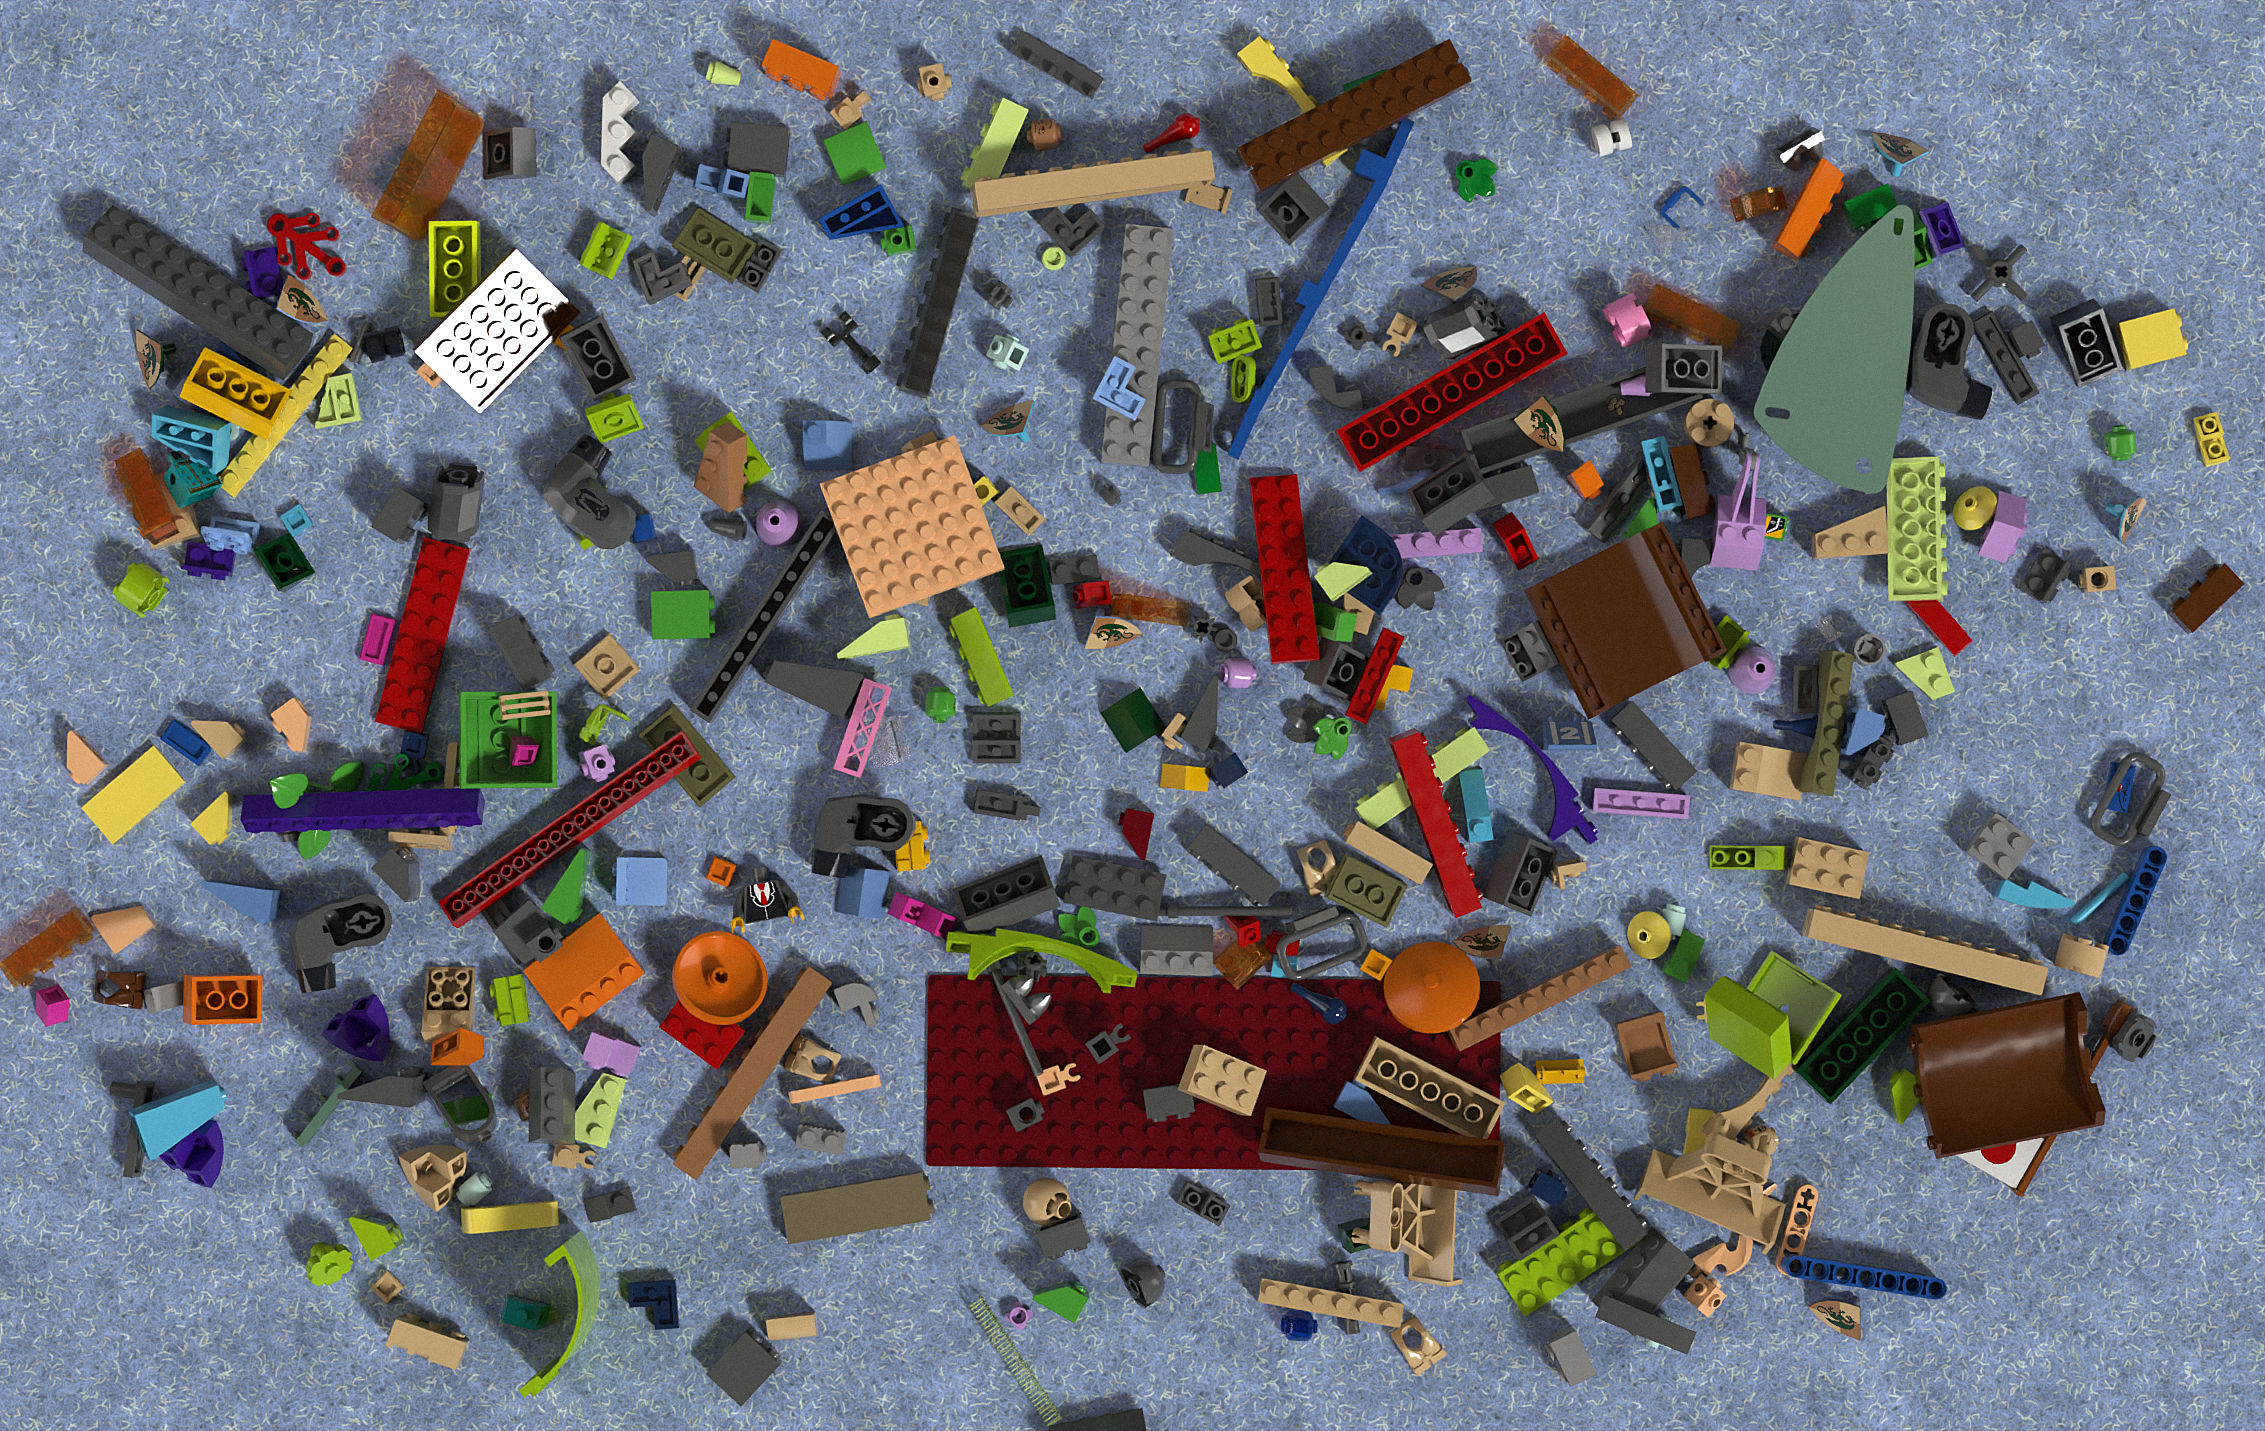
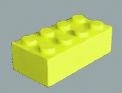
M429 221L430 317L434 320H441L481 280V224L478 221Z

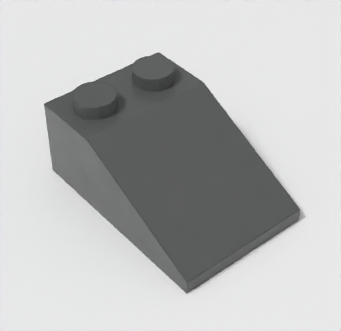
M651 134L650 139H645L641 152H643L646 210L651 216L655 217L683 151L679 145Z
M1647 344L1645 393L1722 394V346Z

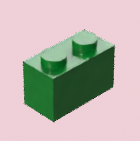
M1889 184L1880 186L1841 204L1851 230L1859 229V232L1873 226L1872 222L1881 219L1898 206Z

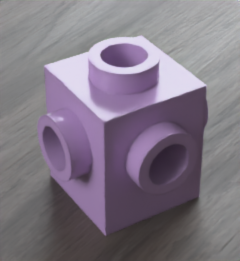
M598 744L577 752L580 759L578 764L580 772L587 779H595V782H599L609 778L608 773L615 771L613 767L615 765L614 757L610 751L608 752L605 744Z

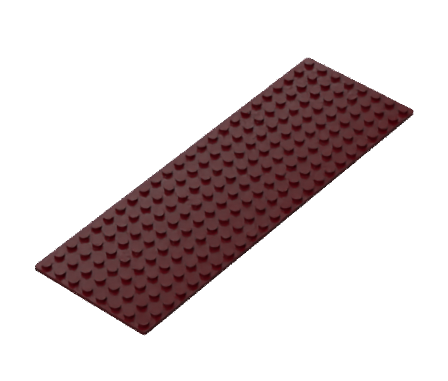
M930 975L928 978L926 1164L928 1166L1317 1170L1261 1161L1258 1150L1261 1135L1264 1132L1263 1124L1266 1108L1270 1107L1357 1120L1335 1108L1333 1104L1346 1080L1349 1082L1353 1081L1375 1036L1500 1099L1501 1032L1462 1051H1458L1455 1049L1447 1031L1441 1033H1422L1401 1024L1392 1015L1387 1006L1384 995V980L1382 982L1368 979H1303L1296 981L1278 978L1137 977L1135 987L1111 985V992L1103 993L1091 976H1040L1039 982H1033V986L1028 994L1031 996L1037 993H1051L1048 1007L1043 1012V1015L1030 1025L1017 1009L1042 1070L1058 1065L1060 1071H1062L1069 1063H1076L1075 1067L1069 1069V1074L1071 1076L1080 1075V1079L1077 1081L1065 1080L1066 1088L1043 1096L1037 1076L1035 1077L992 975H978L975 980L967 979L968 975ZM1002 975L1005 982L1013 977ZM1480 981L1479 1000L1471 1015L1501 1001L1500 982ZM1293 983H1297L1309 991L1342 999L1347 1007L1346 1018L1337 1024L1325 1022L1322 1016L1304 998L1290 990ZM1121 1023L1123 1027L1117 1031V1035L1123 1038L1129 1034L1131 1038L1126 1042L1117 1043L1116 1046L1119 1051L1098 1064L1085 1043L1103 1030L1111 1034L1114 1027ZM1193 1045L1208 1046L1267 1071L1251 1116L1238 1115L1193 1096L1195 1112H1190V1117L1176 1119V1115L1166 1116L1167 1120L1153 1122L1152 1118L1147 1119L1143 1089L1180 1083ZM1367 1086L1364 1089L1369 1092L1391 1125L1462 1135ZM1030 1097H1033L1034 1101L1039 1099L1045 1111L1041 1114L1043 1119L1016 1132L1006 1109ZM1023 1107L1020 1110V1116L1025 1120L1031 1119L1034 1115L1030 1107ZM1500 1115L1488 1137L1490 1140L1500 1141Z

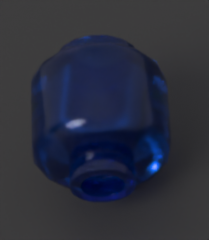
M1289 1310L1286 1315L1282 1316L1281 1333L1285 1334L1289 1341L1306 1342L1317 1332V1320L1313 1319V1315L1309 1311Z

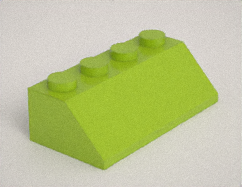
M974 607L951 618L952 624L948 627L953 639L958 637L961 643L958 650L962 660L967 659L971 668L967 669L972 683L976 681L980 690L976 691L981 704L986 703L987 707H991L1014 697L978 609Z

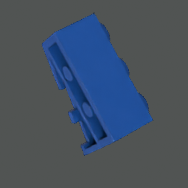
M881 184L818 218L829 240L904 227Z

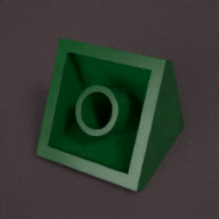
M290 533L253 550L278 591L286 592L315 573Z
M1141 687L1101 712V715L1126 753L1166 728Z

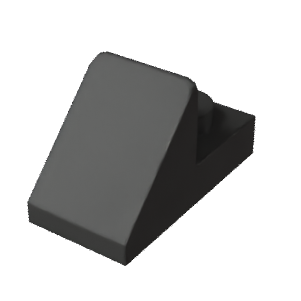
M631 1187L584 1199L590 1223L611 1219L614 1216L637 1210Z

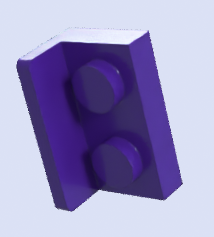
M272 246L254 251L245 250V257H242L241 261L244 271H248L249 280L246 281L248 292L259 299L280 295L284 284L280 265L277 261L276 247Z
M188 542L185 563L181 566V569L187 570V575L201 577L202 573L211 574V579L225 581L226 576H233L236 553L232 549L224 548L223 551L211 549L207 544Z

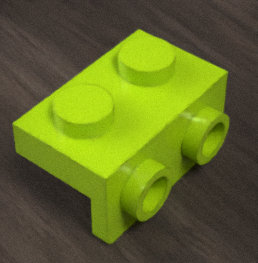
M599 221L592 231L591 238L581 255L579 264L592 272L613 280L632 236Z
M1246 317L1234 321V326L1225 329L1224 326L1211 330L1212 335H1209L1207 339L1218 365L1262 348L1253 319L1247 321Z
M1725 615L1716 626V629L1727 651L1707 661L1716 670H1721L1722 667L1727 669L1735 659L1732 656L1737 649L1741 651L1750 640L1747 638L1750 632L1744 630L1730 617Z

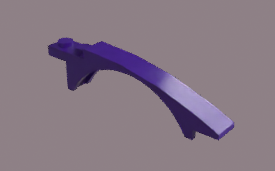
M1471 695L1465 697L1464 699L1477 716V719L1470 723L1472 727H1475V729L1496 730L1516 737L1528 745L1547 768L1555 796L1554 816L1547 834L1549 839L1554 841L1576 826L1588 845L1597 841V829L1591 821L1588 823L1582 816L1585 812L1577 801L1575 803L1572 802V799L1579 794L1555 763L1521 730L1489 706Z

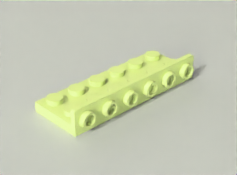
M1939 456L1892 458L1886 483L1889 602L1938 600L1943 602V596L1948 595V583L1943 581V572H1947V557H1943L1942 548H1947V535L1942 534V525L1946 524V510H1942L1941 501H1946V488L1941 487V477H1945V463H1941Z

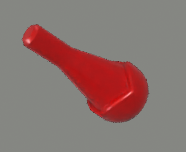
M1185 112L1178 115L1176 121L1160 136L1143 145L1145 152L1149 153L1162 145L1176 141L1193 139L1199 133L1200 121L1191 113Z

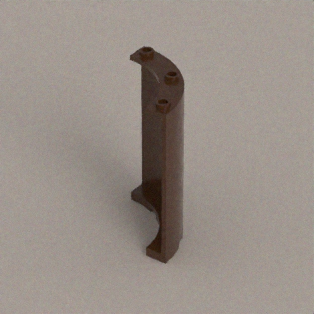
M2080 992L1911 1025V1036H1908V1044L1910 1050H1912L1916 1084H1913V1091L1915 1097L1919 1098L1928 1133V1136H1926L1928 1149L1933 1150L1936 1159L2104 1125L2106 1110L2097 1083H2091L2088 1071L2093 1067L2089 1047H2084L2083 1035H2087V1008Z

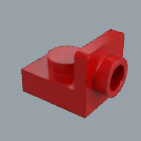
M1109 580L1082 583L1073 587L1072 597L1077 609L1112 604Z
M1225 916V922L1237 934V941L1240 947L1247 946L1261 939L1260 922L1255 916Z

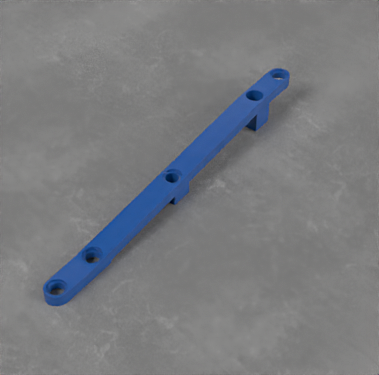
M1408 118L1402 120L1386 158L1363 149L1353 174L1374 184L1319 284L1316 285L1310 281H1304L1295 304L1305 309L1261 389L1256 390L1228 456L1239 460L1257 417L1381 197L1415 121Z

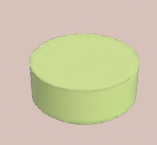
M1048 247L1042 254V263L1048 270L1057 271L1065 264V253L1059 247Z

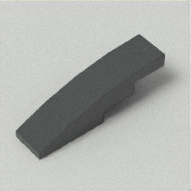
M1607 1295L1603 1296L1595 1318L1687 1355L1697 1333Z

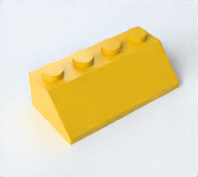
M204 347L187 377L179 397L267 440L292 390Z

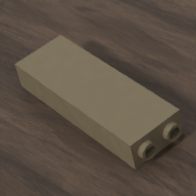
M923 1171L782 1195L780 1199L788 1244L928 1221L931 1219V1214H935L933 1200H928L927 1190H931L929 1176H924Z

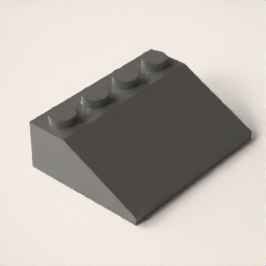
M408 1066V1068L400 1069V1071H396V1073L341 1092L338 1094L337 1099L410 1108L425 1101L426 1091L423 1082L428 1079V1073L422 1072L423 1068Z

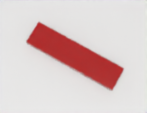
M1384 627L1382 628L1345 712V716L1367 725L1405 636Z

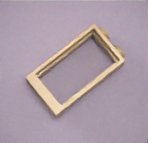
M1355 821L1354 824L1349 822L1342 834L1346 837L1344 842L1418 885L1423 883L1433 865L1359 821Z

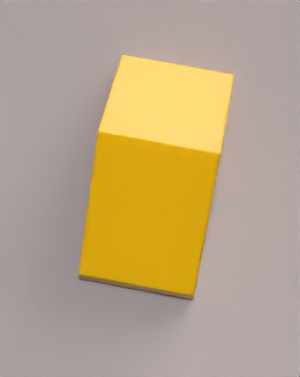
M1162 763L1160 787L1208 792L1210 768Z

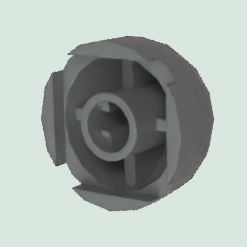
M1939 973L1928 988L1927 997L1932 1005L1930 1010L1939 1018L1942 1016L1951 1018L1966 1015L1975 1006L1974 999L1964 988H1959L1952 982L1948 983L1952 979L1944 973Z
M1135 1259L1122 1266L1124 1268L1121 1270L1123 1282L1128 1291L1131 1288L1136 1294L1137 1298L1134 1300L1139 1306L1146 1308L1161 1297L1165 1288L1164 1278L1166 1275L1160 1265L1156 1266L1147 1259Z

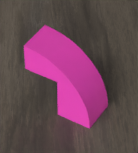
M896 892L887 914L899 920L913 924L944 939H947L948 932H953L959 919L899 892Z

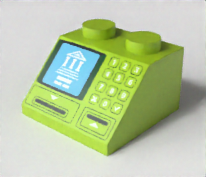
M358 1213L348 1218L370 1261L403 1244L402 1238H404L402 1230L398 1225L394 1226L391 1221L364 1213Z

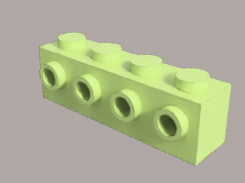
M1001 98L999 102L994 101L989 112L993 116L989 124L985 123L980 132V136L983 137L979 146L975 145L971 152L970 158L973 161L970 168L966 166L960 179L963 180L962 187L970 190L974 182H977V178L991 176L992 180L999 179L1029 109L1005 98Z

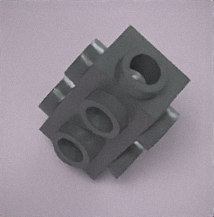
M1883 733L1879 736L1878 740L1867 745L1862 755L1857 754L1854 760L1840 759L1839 768L1853 770L1850 777L1855 779L1854 784L1866 790L1872 783L1876 784L1882 774V771H1880L1884 762L1888 763L1894 753L1892 750L1894 739Z

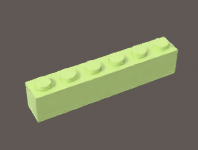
M1465 726L1455 733L1456 739L1450 743L1446 739L1435 747L1437 752L1431 755L1436 765L1433 771L1435 777H1439L1442 783L1490 751L1475 727L1468 729ZM1400 772L1395 774L1398 779L1392 783H1389L1387 780L1376 787L1378 792L1370 797L1369 794H1366L1356 801L1358 806L1354 808L1364 824L1373 830L1411 805Z

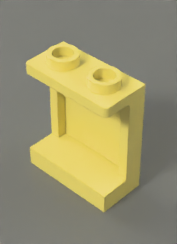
M2175 308L2114 325L2126 371L2187 355V339L2181 334L2180 327H2182V321L2179 313L2175 312Z

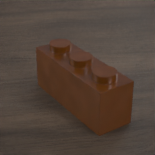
M2226 563L2213 564L2206 570L2205 574L2207 576L2201 582L2196 580L2187 589L2189 593L2184 598L2180 596L2170 605L2172 609L2168 614L2187 634L2193 633L2244 585L2243 581Z

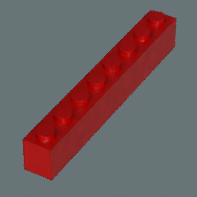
M1413 728L1388 738L1450 914L1458 918L1481 909L1480 900H1483L1478 886L1475 887L1472 881L1475 875L1471 865L1466 864L1464 857L1467 856V852L1463 843H1459L1456 836L1459 834V829L1455 821L1451 822L1449 813L1452 810L1448 800L1443 799L1441 791L1444 790L1443 784L1439 777H1435L1433 769L1436 768L1433 757L1428 755L1425 749L1428 746V742L1424 733H1420Z

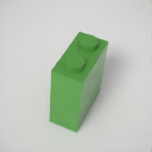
M710 590L651 591L652 639H712V633H716V621L711 619V610L715 609V595H711Z

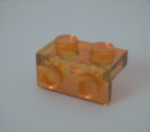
M1236 939L1213 961V965L1238 990L1272 957L1258 942L1240 947Z

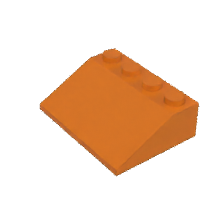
M600 912L562 939L563 946L541 963L536 959L523 969L525 975L568 1031L645 974L643 965Z

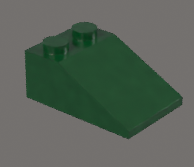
M1042 544L999 552L1005 570L999 571L1009 628L1056 620L1055 604Z

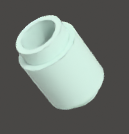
M1667 903L1666 909L1663 908L1661 916L1670 927L1671 939L1675 940L1676 935L1681 936L1686 918V914H1684L1685 908Z
M476 1172L459 1186L456 1195L465 1206L475 1205L492 1191V1181L487 1174Z

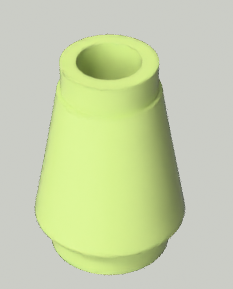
M717 60L716 62L710 61L705 80H709L712 84L738 86L742 72Z

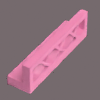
M864 678L833 769L859 778L862 777L892 687ZM875 688L885 690L882 700L873 704L872 697ZM872 709L876 716L875 721L865 726L864 720L867 711ZM865 732L868 738L867 744L858 749L856 743L859 735ZM855 754H857L860 761L857 772L848 769L851 758Z

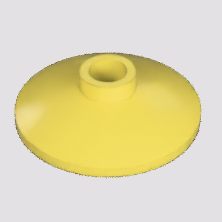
M1983 486L1973 487L1965 491L1957 499L1953 508L1955 523L1964 530H1976L1986 525L1996 511L1997 498L1989 488Z
M1653 911L1641 912L1633 917L1628 926L1627 936L1632 950L1640 957L1654 959L1667 951L1671 941V931L1667 921L1660 914ZM1644 932L1647 934V939H1646V940H1645L1644 935H1643Z

